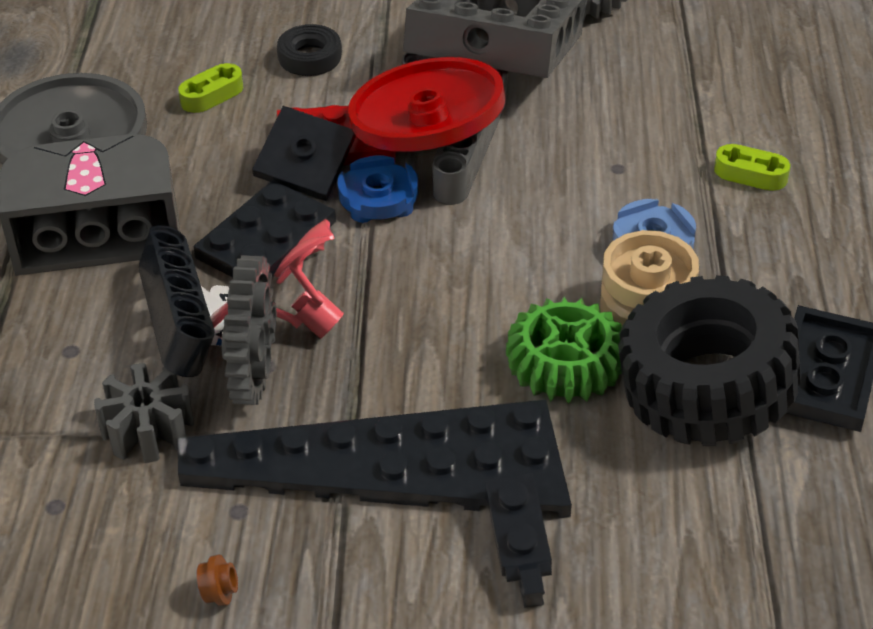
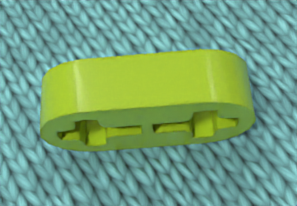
M224 63L185 80L178 87L181 107L187 112L200 113L238 95L243 90L242 70L235 64Z
M726 144L719 147L716 152L714 171L717 176L727 181L775 191L787 185L790 162L784 156L738 144Z

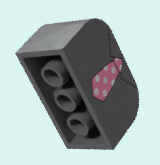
M124 134L39 144L24 148L10 156L0 170V221L15 276L137 261L141 258L150 228L161 225L180 231L179 215L166 147L159 140L147 135Z

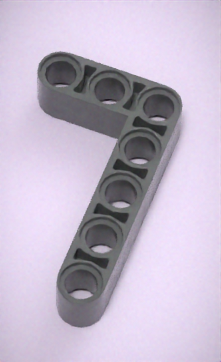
M406 52L402 57V65L434 57ZM496 69L502 77L505 91V105L499 116L480 132L459 142L438 148L432 163L433 196L438 202L454 205L465 201L468 197L507 104L508 71Z

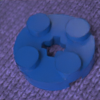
M364 157L351 163L350 171L345 173V175H343V171L339 175V200L342 206L350 212V217L356 222L365 223L372 219H387L396 216L406 217L413 212V204L418 197L417 174L407 163H405V168L396 165L392 157ZM373 186H381V188L374 189Z

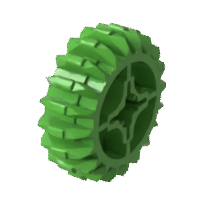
M563 297L561 302L554 303L546 298L542 307L531 304L527 313H518L517 320L511 324L508 331L506 356L508 357L511 375L517 376L520 387L530 386L533 396L542 392L547 393L550 402L556 396L565 397L568 404L574 396H579L587 402L591 392L603 396L607 386H615L616 380L622 374L618 348L622 324L614 322L612 312L601 313L598 303L591 306L584 305L582 298L576 303L568 302Z

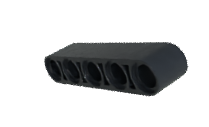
M161 225L153 226L150 228L138 269L161 361L168 371L178 376L196 377L203 369L215 336L214 327L186 237L174 228Z

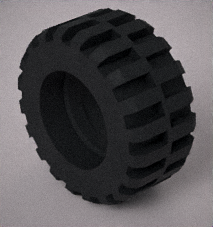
M716 275L715 279H703V276L691 277L690 282L680 284L679 281L667 284L664 291L659 293L655 290L646 296L643 300L644 305L637 304L628 315V320L622 325L618 348L628 404L634 409L635 415L642 423L647 426L651 425L653 431L666 438L671 434L677 442L690 445L691 441H700L703 446H716L717 441L728 440L729 444L741 442L747 434L752 433L755 437L769 428L768 423L770 421L774 424L778 422L788 412L787 407H790L796 400L798 386L801 383L799 338L796 320L792 317L791 310L782 300L777 299L774 293L763 286L757 289L752 281L740 278L737 282L731 281L729 276ZM705 354L735 356L730 360L709 365L684 362Z

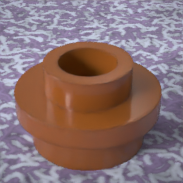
M220 554L210 556L208 562L200 563L197 567L198 589L205 603L215 602L218 606L228 605L231 602L232 593L238 591L236 569L233 563H227Z

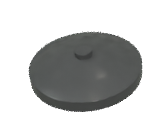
M67 73L31 82L12 92L0 103V163L4 164L10 156L24 148L39 144L124 134L146 135L147 117L143 100L128 84L116 78L100 74Z

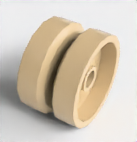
M636 231L624 234L612 241L604 252L600 295L601 313L612 312L614 322H619L623 325L636 305H644L643 300L655 290L660 293L665 290L667 284L676 281L682 284L690 282L691 277H698L699 258L693 248L679 237L661 231Z

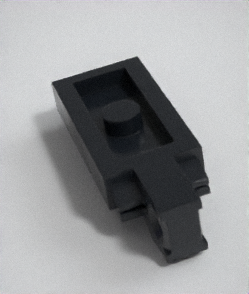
M533 473L485 480V492L502 576L506 577L507 582L519 581L524 608L544 605L543 595L545 591L542 577L552 575V557Z

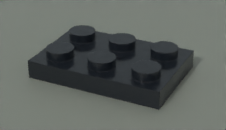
M272 180L193 246L195 258L233 277V268L237 267V259H241V255L263 256L267 258V263L270 264L269 273H272L273 278L286 255L296 247L310 229L324 219L330 222V227L336 222L335 209Z
M798 305L794 319L798 327L801 383L798 386L796 400L790 407H787L788 412L786 414L861 432L873 385V322Z

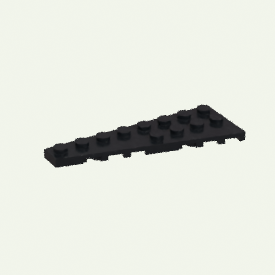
M546 399L177 438L180 486L232 491L235 490V487L256 486L267 489L269 494L284 495L285 489L315 491L316 498L330 499L331 493L360 495V501L423 507H429V503L447 502L464 506V510L480 511V505L488 506L485 480L533 473L541 510L558 512V518L571 517L572 504Z

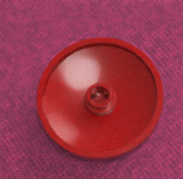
M440 57L403 64L375 76L356 91L348 106L351 127L356 137L362 142L382 150L400 152L422 151L450 145L480 132L499 116L505 105L503 80L495 68L484 62L469 58Z

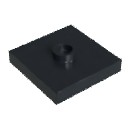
M282 106L252 168L253 176L269 182L274 180L290 189L327 202L356 135L351 128Z

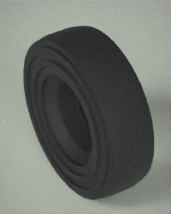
M317 24L299 25L281 34L277 41V56L280 65L290 73L302 76L320 75L334 69L339 64L342 56V44L339 35L329 27ZM304 47L321 48V50L312 53L297 51Z

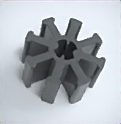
M133 364L130 366L134 385L128 386L118 381L115 375H109L102 382L106 399L96 398L94 405L102 439L104 441L110 439L113 455L124 460L127 458V453L140 442L143 461L149 463L160 459L156 440L160 438L174 445L175 450H178L177 438L186 437L184 425L193 426L194 418L188 385L182 384L179 387L176 374L163 367V371L150 383L146 364Z

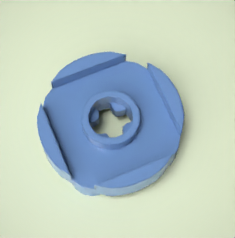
M656 199L637 200L625 205L618 212V219L614 221L612 240L614 241L627 233L651 230L679 237L694 248L696 223L686 209L672 203L670 209L658 206L659 200Z

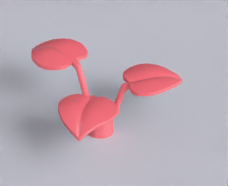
M327 219L315 225L302 237L296 247L286 255L274 274L277 278L276 282L281 284L292 272L305 289L291 305L297 311L295 315L276 308L277 317L290 322L296 329L303 323L320 339L335 326L344 314L319 290L316 291L302 272L304 259L313 253L324 251L325 242L334 240V235L330 230V222ZM227 302L210 316L214 328L224 319L225 315H228Z

